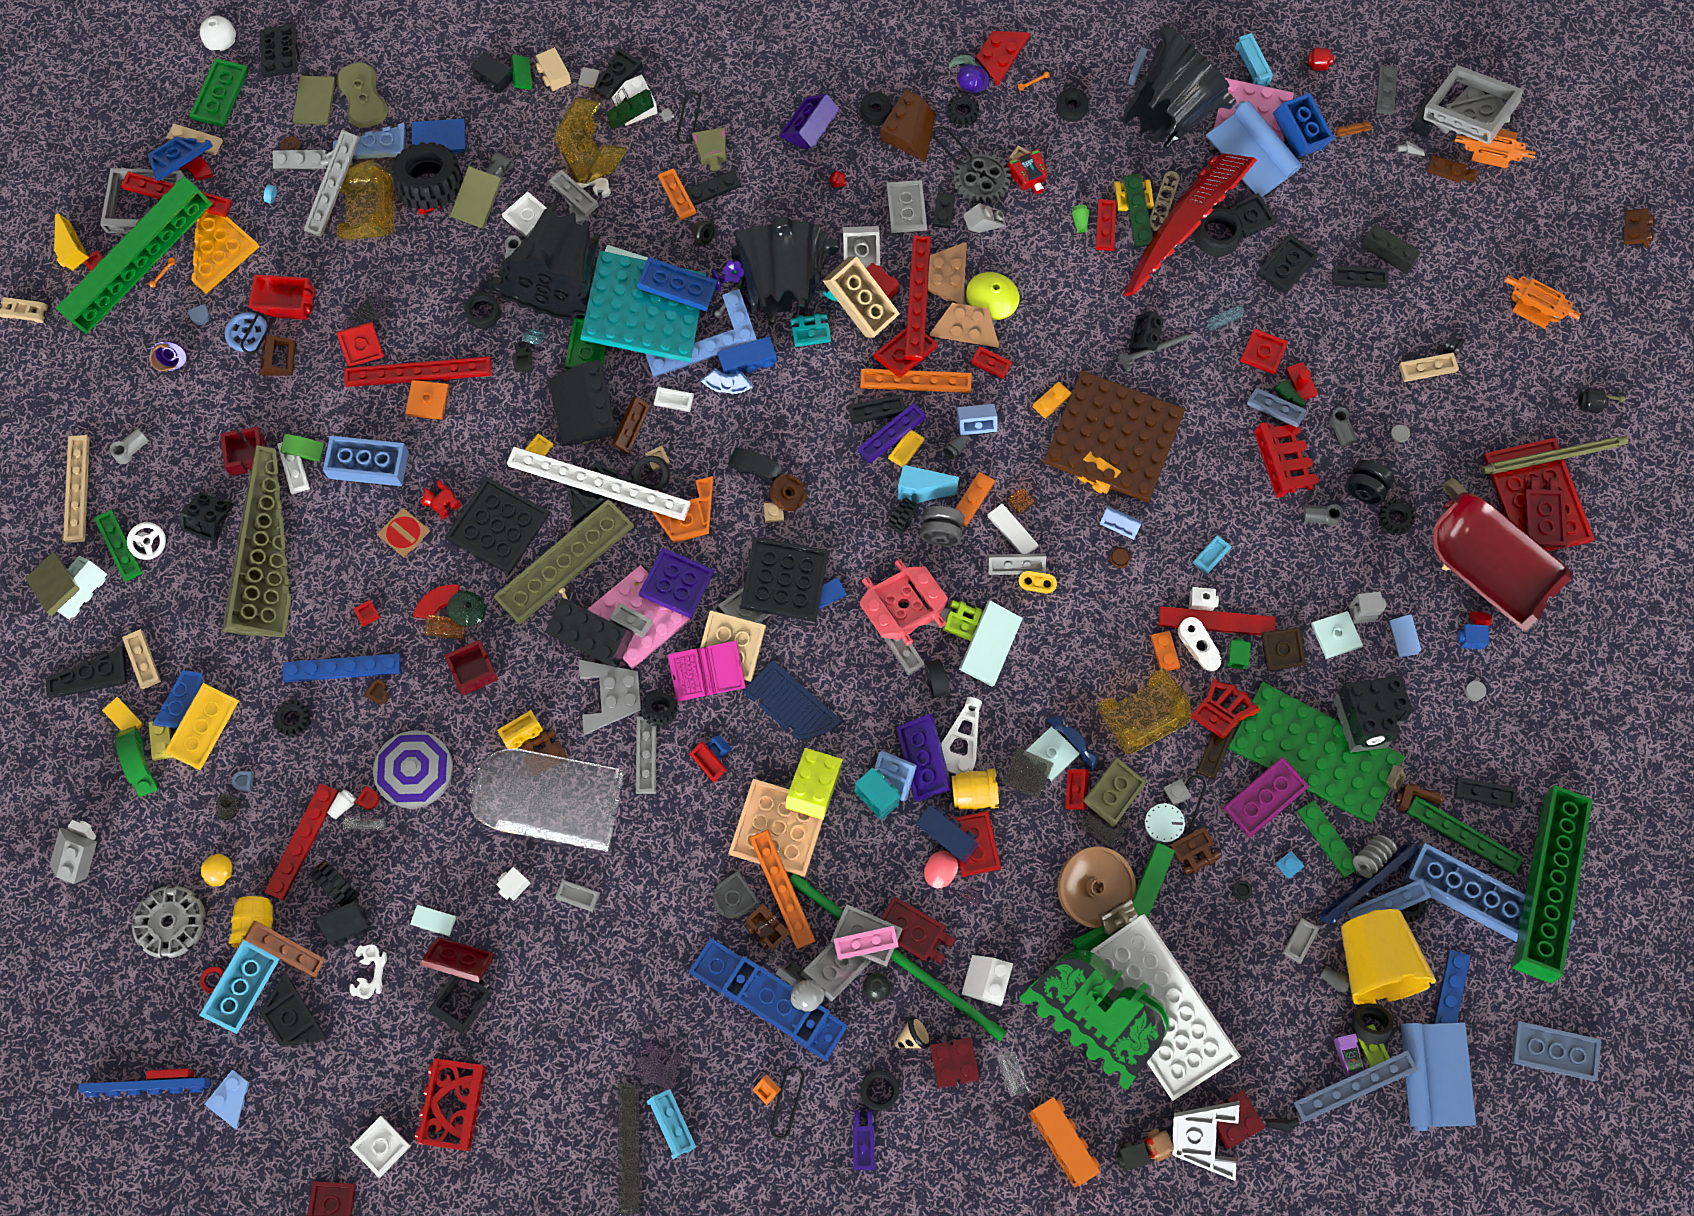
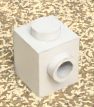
M1192 587L1189 609L1213 611L1215 607H1218L1219 597L1216 596V589Z
M512 867L508 873L504 872L499 877V882L496 884L500 888L498 891L500 895L506 900L510 897L514 901L530 885V882L518 870Z

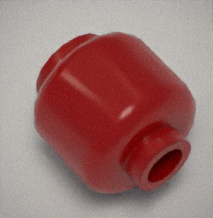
M1316 47L1312 52H1309L1308 66H1310L1311 70L1327 71L1329 65H1333L1334 55L1331 54L1329 48Z

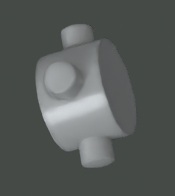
M669 108L659 113V116H662L665 123L674 118V114H672Z

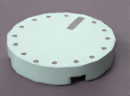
M1167 803L1158 804L1147 813L1145 829L1156 842L1163 844L1172 843L1183 834L1185 827L1184 816L1174 805Z

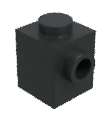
M1133 1141L1122 1144V1149L1118 1150L1119 1155H1116L1119 1168L1123 1167L1124 1171L1151 1164L1144 1142L1134 1145Z

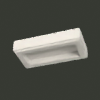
M658 387L654 406L690 412L694 394Z

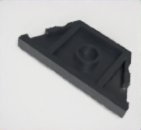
M598 462L587 468V470L629 483L633 482L632 477L624 476L618 473V471L606 468L605 465ZM567 485L572 518L575 524L610 499L606 496Z
M284 973L277 988L270 994L269 1001L264 1004L260 1011V1015L278 1044L284 1048L327 1040L326 1034L293 982Z

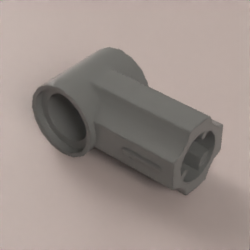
M496 152L492 156L490 166L485 172L502 178L504 174L509 173V169L513 168L514 161Z
M1343 407L1336 408L1328 421L1330 426L1334 428L1340 446H1348L1355 443L1357 438L1349 421V412ZM1335 416H1340L1342 421L1338 420Z
M1336 504L1330 506H1304L1303 520L1307 523H1323L1328 526H1336L1343 516V509ZM1329 513H1334L1337 518H1332Z

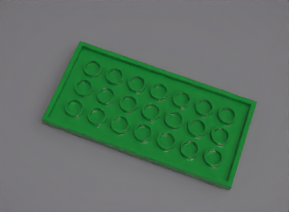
M1262 682L1252 700L1253 704L1257 705L1260 711L1241 721L1228 749L1265 769L1271 767L1283 756L1310 786L1306 791L1371 825L1390 788L1386 783L1394 765H1401L1405 756L1388 747L1350 753L1349 744L1342 729V723Z

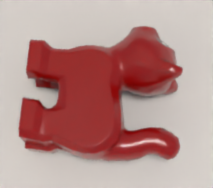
M437 480L436 485L442 491L435 497L430 490L424 488L425 492L422 494L420 502L423 506H431L433 510L439 513L440 518L444 520L449 516L447 508L451 506L456 511L461 507V503L455 498L454 493L448 486L442 484L441 480Z

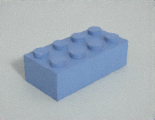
M330 436L323 471L328 479L402 486L409 451L404 443Z

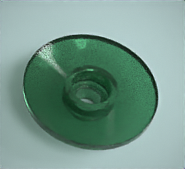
M461 591L450 598L447 612L451 620L456 624L471 627L483 620L486 613V605L483 599L476 593ZM464 604H468V605H470L471 607H470V608H466V607L464 606Z

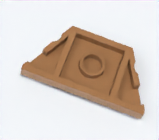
M964 242L930 255L928 292L939 295L946 301L950 300L954 303L963 304L967 243Z
M952 303L930 333L932 337L999 348L988 308Z

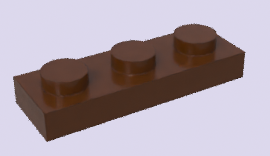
M638 396L632 397L611 444L625 454L630 453L650 408V405Z

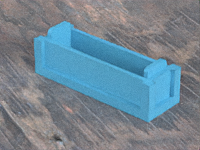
M1250 33L1239 37L1235 50L1239 51L1253 79V84L1269 85L1273 73L1254 36Z
M669 1089L652 1096L647 1103L651 1105L673 1154L671 1155L672 1159L695 1149L696 1145L671 1090Z

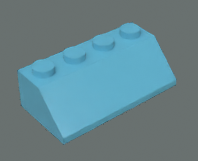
M242 940L199 1016L237 1034L280 959Z

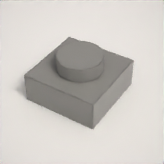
M1182 779L1164 787L1165 793L1174 806L1191 798V794Z

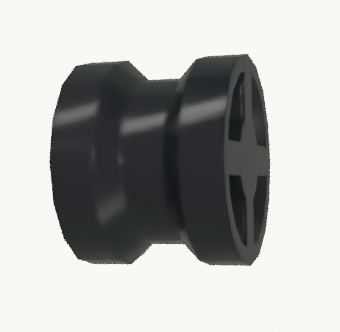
M1452 333L1443 350H1449L1456 356L1465 340L1463 338L1458 339Z

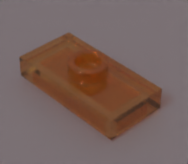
M427 615L425 635L464 640L466 619Z

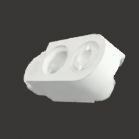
M1194 617L1183 620L1178 627V635L1183 644L1203 669L1207 671L1217 670L1221 665V657L1203 624ZM1191 625L1194 632H1189L1188 626ZM1197 642L1204 643V651H1200L1197 649Z

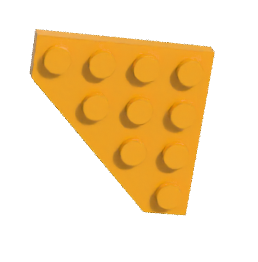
M204 212L197 220V227L195 229L193 283L207 294L259 248L258 243L228 217L225 218Z

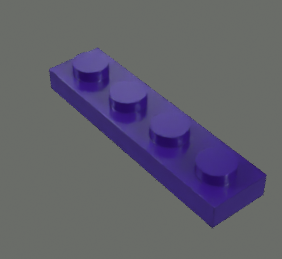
M915 403L911 404L857 448L858 452L869 464L872 463L925 420L926 414Z

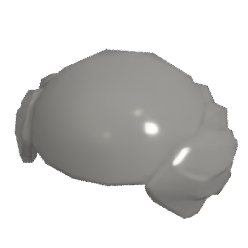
M802 980L792 988L791 1003L798 1010L811 1012L817 1009L823 1002L824 990L814 980Z

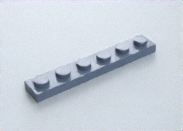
M1407 1050L1302 1098L1293 1104L1304 1123L1418 1071V1068Z

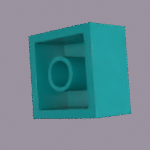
M872 767L855 783V793L882 821L899 805L900 796L898 794L900 792L893 784L889 785L885 781L886 777L880 770L875 771Z

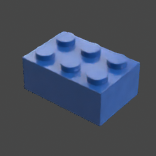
M1311 93L1283 102L1273 112L1297 159L1324 149L1335 139Z

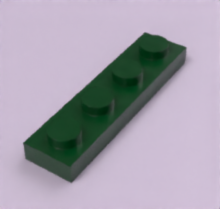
M1141 174L1123 176V187L1135 247L1147 246L1153 239Z

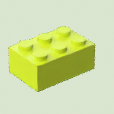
M805 748L787 795L786 808L824 820L841 772L843 759Z

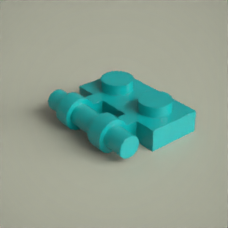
M814 313V315L804 317L803 315H798L797 318H791V325H799V327H792L795 347L831 342L829 324L821 323V321H828L827 313ZM814 322H815L814 325H807V326H805V324H807V323H814Z

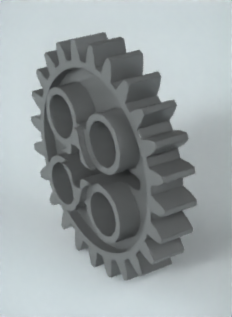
M981 151L979 155L972 152L973 160L970 164L966 166L957 164L956 170H954L953 182L955 183V189H958V194L963 193V199L969 197V203L975 200L976 205L979 201H982L983 205H985L986 201L992 204L993 199L998 202L999 196L1004 197L1011 183V174H1009L1010 168H1006L1007 163H1001L1002 157L995 159L996 154L994 153L992 156H989L988 151L985 155ZM966 155L965 160L960 159V163L968 162L970 160V156Z

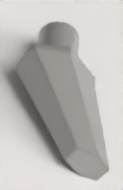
M1408 141L1405 144L1396 146L1397 152L1406 151V154L1425 156L1423 149Z

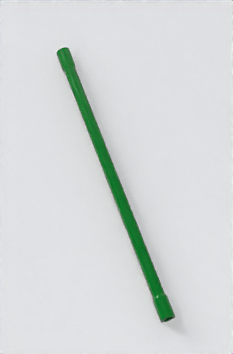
M793 874L790 877L793 887L806 894L840 920L843 909L813 888L799 875ZM894 949L891 956L892 960L1001 1042L1007 1033L1006 1030L994 1021L989 1020Z

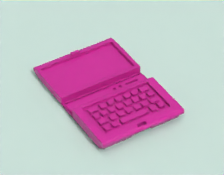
M737 641L668 654L677 702L746 688Z

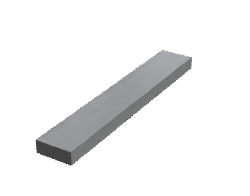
M341 130L304 231L322 237L359 142V136Z

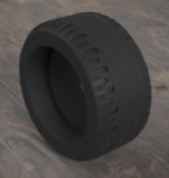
M1222 207L1212 208L1213 211L1207 217L1200 219L1202 223L1194 230V240L1199 249L1204 253L1215 257H1222L1232 253L1238 247L1243 235V224L1240 217L1233 211ZM1210 223L1224 224L1231 230L1233 237L1224 241L1215 240L1206 233L1204 227Z

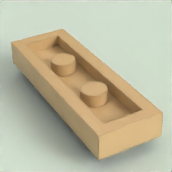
M174 123L166 137L168 141L174 137L195 138L200 143L210 140L213 147L205 151V153L215 156L223 142L219 137Z
M1454 353L1401 362L1399 364L1404 382L1454 373L1459 369Z
M140 629L123 636L122 638L140 688L145 689L160 683L161 679L143 631Z

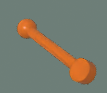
M1046 71L1042 76L1025 84H1019L1018 90L1023 91L1025 87L1043 78H1049L1050 73Z
M174 258L168 259V264L154 280L149 282L150 287L154 288L156 282L169 267L176 263Z

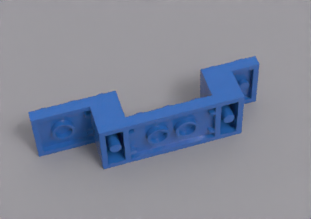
M712 938L709 939L688 972L737 1005L744 1006L789 1035L791 1040L827 1062L848 1028L847 1024L832 1016L831 1011L821 1005L811 1012L798 1010L791 1003L792 986L745 956L737 955Z

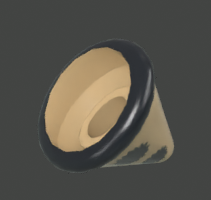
M910 1017L894 1045L896 1048L928 1049L930 1038L922 1022L916 1017Z

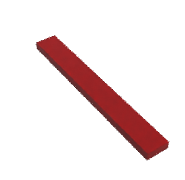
M913 235L905 360L923 361L931 236Z
M491 357L344 368L345 387L407 383L412 382V380L432 381L443 380L444 378L458 379L492 376Z

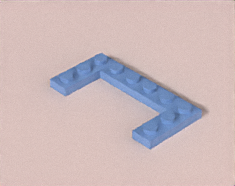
M740 289L722 295L734 329L695 342L690 363L646 354L653 377L718 356L717 352L757 340Z

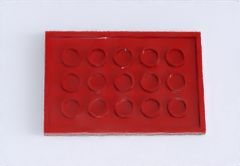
M1556 438L1488 452L1483 455V459L1487 466L1490 463L1560 449ZM1564 459L1489 474L1504 515L1525 533L1524 491L1528 489L1527 480H1530V477H1539V489H1546V481L1550 477L1558 478V490H1564L1567 546L1544 547L1548 552L1590 543L1595 540Z

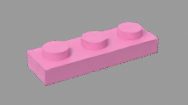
M894 926L834 939L838 960L898 947Z

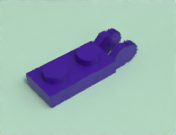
M868 1109L867 1112L868 1126H859L860 1112L855 1110L853 1169L875 1170L872 1109Z

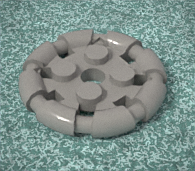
M165 886L152 891L145 900L138 904L133 915L135 921L134 926H132V932L136 943L144 948L143 951L156 958H163V956L174 958L185 954L190 950L189 947L197 944L205 929L203 921L206 918V912L203 903L194 896V892L181 886H175V888ZM169 896H173V902H168ZM156 902L157 905L151 909L150 906ZM185 902L190 903V905L187 908L183 906ZM168 916H172L173 923L170 926L165 927V918ZM190 918H195V924H191ZM143 919H148V925H143ZM185 934L188 938L182 942L180 938ZM151 935L153 939L149 942L147 939ZM164 942L169 943L168 948H163Z

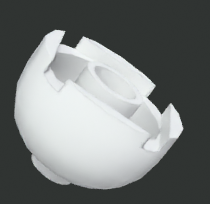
M216 15L210 16L202 22L200 37L208 49L223 51L234 44L236 31L229 20Z

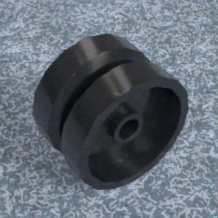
M1360 460L1353 468L1352 475L1349 476L1345 484V490L1353 498L1365 504L1377 506L1384 502L1388 494L1387 491L1391 488L1395 478L1392 472L1385 466L1371 460Z

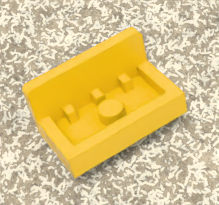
M530 710L497 731L510 751L520 747L524 741L537 737L543 729Z

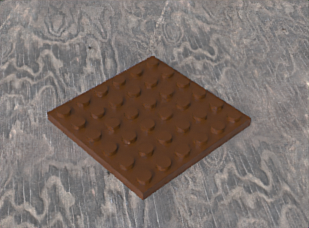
M1081 371L1043 463L1078 477H1084L1096 483V480L1110 485V489L1149 503L1184 415L1185 408ZM1091 451L1094 457L1102 458L1121 472L1114 478L1115 472L1113 469L1108 468L1102 471L1097 468L1096 463L1086 462L1083 459Z

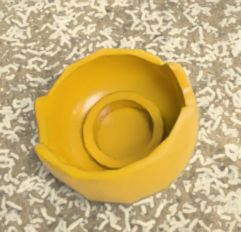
M213 854L202 863L201 875L206 884L212 887L221 886L231 877L233 865L225 855Z

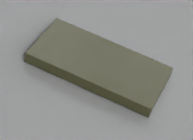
M55 552L49 555L25 578L44 610L50 616H53L80 590L78 584Z

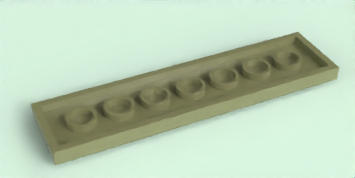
M608 499L494 596V599L518 625L522 624L556 595L562 587L570 583L633 529L634 524Z

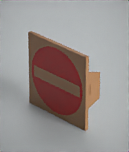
M402 508L376 535L404 558L423 541V538L430 530L407 510Z

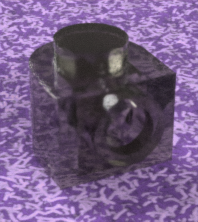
M220 793L216 801L217 817L221 820H231L240 809V798L231 794Z

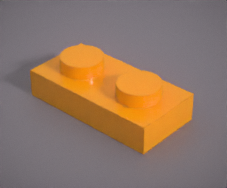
M1057 382L1033 404V408L1046 419L1070 398L1072 393L1060 382Z

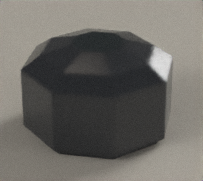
M1239 880L1232 887V895L1237 900L1246 901L1252 895V886L1247 881Z

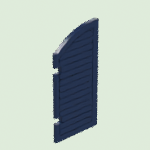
M773 660L743 690L754 702L760 698L762 702L759 704V707L784 729L788 730L790 726L794 728L791 735L799 742L802 739L823 735L842 721Z

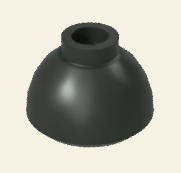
M700 221L692 226L691 232L696 242L700 245H707L713 240L715 226L711 221Z
M873 973L864 980L862 990L865 997L870 1001L881 1002L889 996L891 984L883 974Z

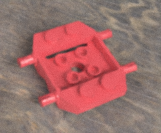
M899 559V562L898 560L895 562L900 571L896 575L877 585H874L869 577L862 580L867 588V592L861 599L860 606L881 637L896 640L902 638L906 646H909V643L912 644L913 640L908 634L912 633L918 626L926 625L934 620L939 628L946 624L941 617V613L948 602V597L925 566L908 568ZM909 582H912V584L917 589L921 597L929 606V610H927V608L924 606L920 598L917 596L915 591L910 586ZM906 602L909 606L907 608H900L899 604Z

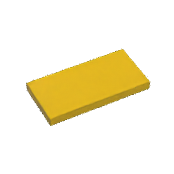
M203 683L164 753L201 770L239 700Z

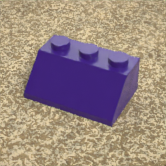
M827 94L805 97L778 136L802 149L813 148L817 144L819 137L827 130L828 124L835 119V114L839 108Z

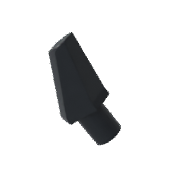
M1286 1117L1264 1119L1267 1127L1291 1133L1292 1128L1300 1126L1298 1118L1287 1120Z

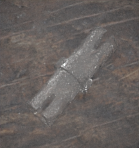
M363 816L362 818H344L343 820L344 831L361 830L363 833L367 831L384 832L386 828L385 819H368V817Z

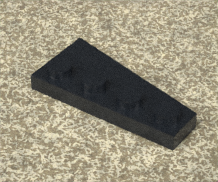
M121 645L112 652H105L98 655V658L80 663L75 668H68L45 678L47 697L51 699L128 684L125 648Z

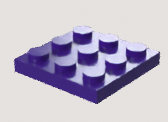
M662 547L638 596L688 618H692L715 570Z

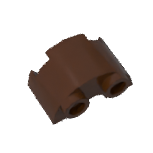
M761 904L745 919L746 924L744 927L751 935L755 933L760 938L758 943L765 950L768 947L773 950L790 934L764 904Z

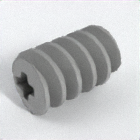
M1377 835L1355 856L1353 865L1359 874L1371 878L1392 857V854L1397 852V847L1389 838Z

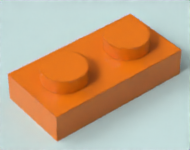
M1170 631L1151 635L1160 671L1166 672L1179 669L1180 663Z

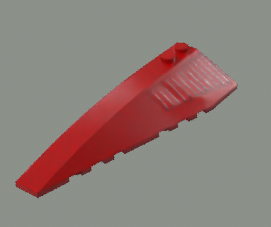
M1223 153L1218 156L1214 155L1207 161L1208 165L1197 173L1198 177L1179 199L1155 233L1123 294L1127 297L1135 294L1151 277L1149 273L1152 274L1162 265L1160 261H1163L1175 252L1173 247L1178 243L1182 244L1202 223L1200 219H1204L1213 211L1211 207L1226 197L1224 193L1229 189L1233 190L1257 161L1256 158Z

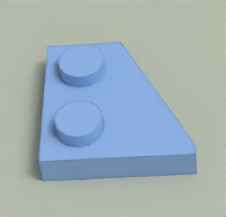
M879 752L874 770H880L886 777L885 781L889 785L893 784L899 790L901 801L907 800L917 765L887 752Z
M231 1070L205 1105L234 1129H237L240 1123L241 1110L245 1103L244 1098L250 1082L235 1070Z

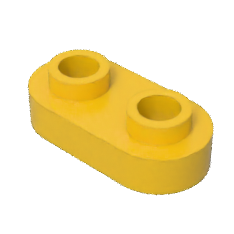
M1026 571L1019 577L1020 587L1027 591L1048 594L1053 592L1057 586L1055 577L1050 574ZM1025 578H1030L1032 580L1031 584H1025ZM1044 581H1049L1050 587H1044Z

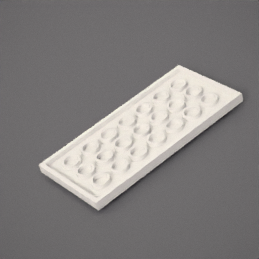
M1145 914L1090 951L1103 959L1112 970L1115 968L1117 971L1122 970L1124 972L1106 994L1110 999L1114 1001L1126 987H1132L1137 990L1145 982L1149 986L1145 992L1156 998L1166 1009L1170 1023L1168 1032L1159 1048L1147 1063L1172 1101L1241 1057Z

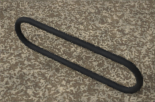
M689 92L686 94L684 98L678 130L676 134L677 141L682 144L690 143L693 140L691 134V138L688 141H681L679 139V133L687 97L691 94H695L699 97L698 107L692 133L695 132L701 105V96L697 92Z
M942 126L933 131V138L958 165L966 166L972 162V154L948 128ZM940 129L946 130L970 156V160L966 163H960L935 136L936 131Z
M257 312L240 344L241 349L245 353L255 354L258 352L276 317L272 318L256 350L250 352L244 348L243 344L260 312Z
M1198 775L1191 776L1186 783V788L1188 789L1190 781L1194 778H1198L1203 782V789L1199 801L1197 803L1188 833L1185 836L1189 835L1192 831L1206 789L1205 780ZM1183 802L1179 803V810H1181Z
M790 1067L786 1070L770 1125V1132L776 1139L786 1138L791 1131L805 1077L804 1072L798 1067ZM791 1070H797L801 1073V1082L789 1127L785 1135L777 1136L773 1131V1126L786 1078Z

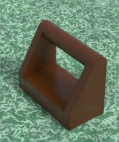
M267 335L262 344L259 375L292 376L296 341ZM274 346H288L286 369L272 366Z

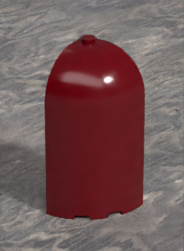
M1463 492L1455 500L1451 498L1444 505L1446 510L1438 519L1433 530L1435 552L1443 564L1525 632L1539 619L1547 606L1545 603L1548 597L1554 598L1571 580L1574 572L1492 504L1475 494Z

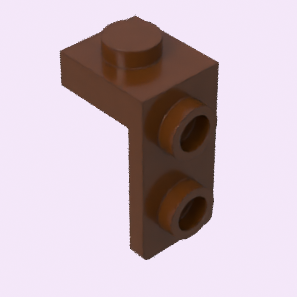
M1410 783L1401 789V793H1397L1395 803L1397 804L1396 810L1405 812L1409 808L1412 796H1418L1437 805L1443 803L1445 797L1440 796L1439 792L1433 790L1426 791L1421 789L1419 785Z

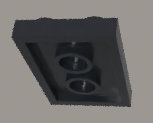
M1289 234L1261 267L1257 275L1287 295L1315 262L1319 254Z

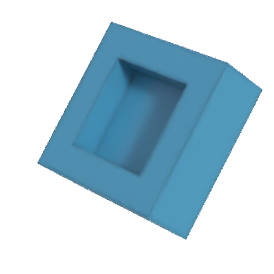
M1292 851L1275 864L1288 880L1305 867Z

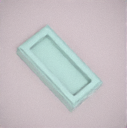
M417 905L410 924L450 936L456 916Z

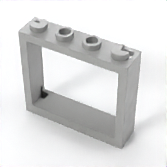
M1456 65L1425 106L1424 120L1490 144L1519 105L1523 89ZM1456 81L1508 100L1491 125L1439 106Z
M123 167L121 169L110 168L100 223L106 233L126 234L139 221L137 219H114L120 184L123 182L127 171L155 178L153 170L142 168L126 169ZM177 170L161 180L176 183L184 174L181 170Z

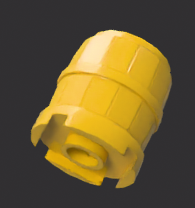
M995 768L987 769V771L969 770V772L956 773L955 776H952L954 807L964 810H977L978 808L986 807L999 808Z
M246 896L237 899L233 909V916L231 917L232 934L229 937V944L232 947L238 948L253 921H257L272 929L273 905L268 898Z

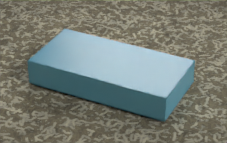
M1216 535L1193 561V564L1208 575L1232 546Z

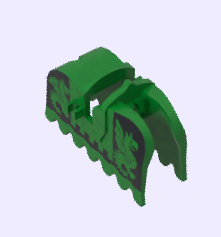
M1073 950L1062 955L1050 969L1030 985L1028 990L1019 999L1024 1004H1030L1033 1001L1038 1002L1037 1014L1040 1018L1053 1015L1055 1017L1053 1024L1055 1031L1071 1030L1070 1043L1073 1046L1086 1043L1088 1045L1086 1052L1088 1059L1104 1058L1103 1071L1106 1074L1119 1071L1121 1073L1119 1083L1123 1089L1128 1090L1137 1074L1163 1042L1170 1025L1168 1013L1156 998L1145 992L1149 987L1145 982L1137 990L1132 987H1126L1113 1001L1106 994L1124 972L1122 970L1117 971L1115 968L1112 970L1103 959L1090 951Z

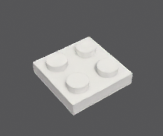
M527 191L502 213V216L526 237L537 223L544 209L547 208Z
M380 1116L350 1149L377 1177L381 1178L411 1145L383 1116Z

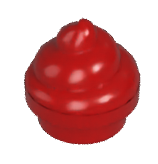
M835 170L828 179V182L834 188L846 187L847 183L842 171Z

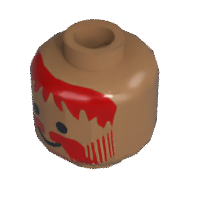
M1157 1128L1147 1133L1148 1137L1143 1142L1150 1159H1156L1158 1162L1172 1156L1171 1152H1173L1174 1146L1168 1132H1160Z

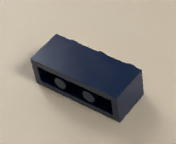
M929 805L915 824L965 863L979 846L975 841L977 837L968 830L966 833L960 829L962 825L954 818L948 820L945 817L946 812L939 806L933 808Z

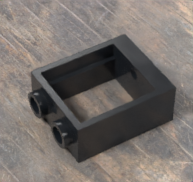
M452 975L427 1011L465 1035L494 993L489 990L491 986L482 980L478 983ZM461 979L484 993L463 1024L441 1009Z

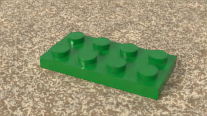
M215 58L190 112L191 120L224 127L249 72L248 66Z

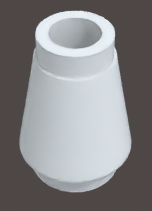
M343 789L342 792L337 794L327 813L334 819H337L354 805L355 796Z

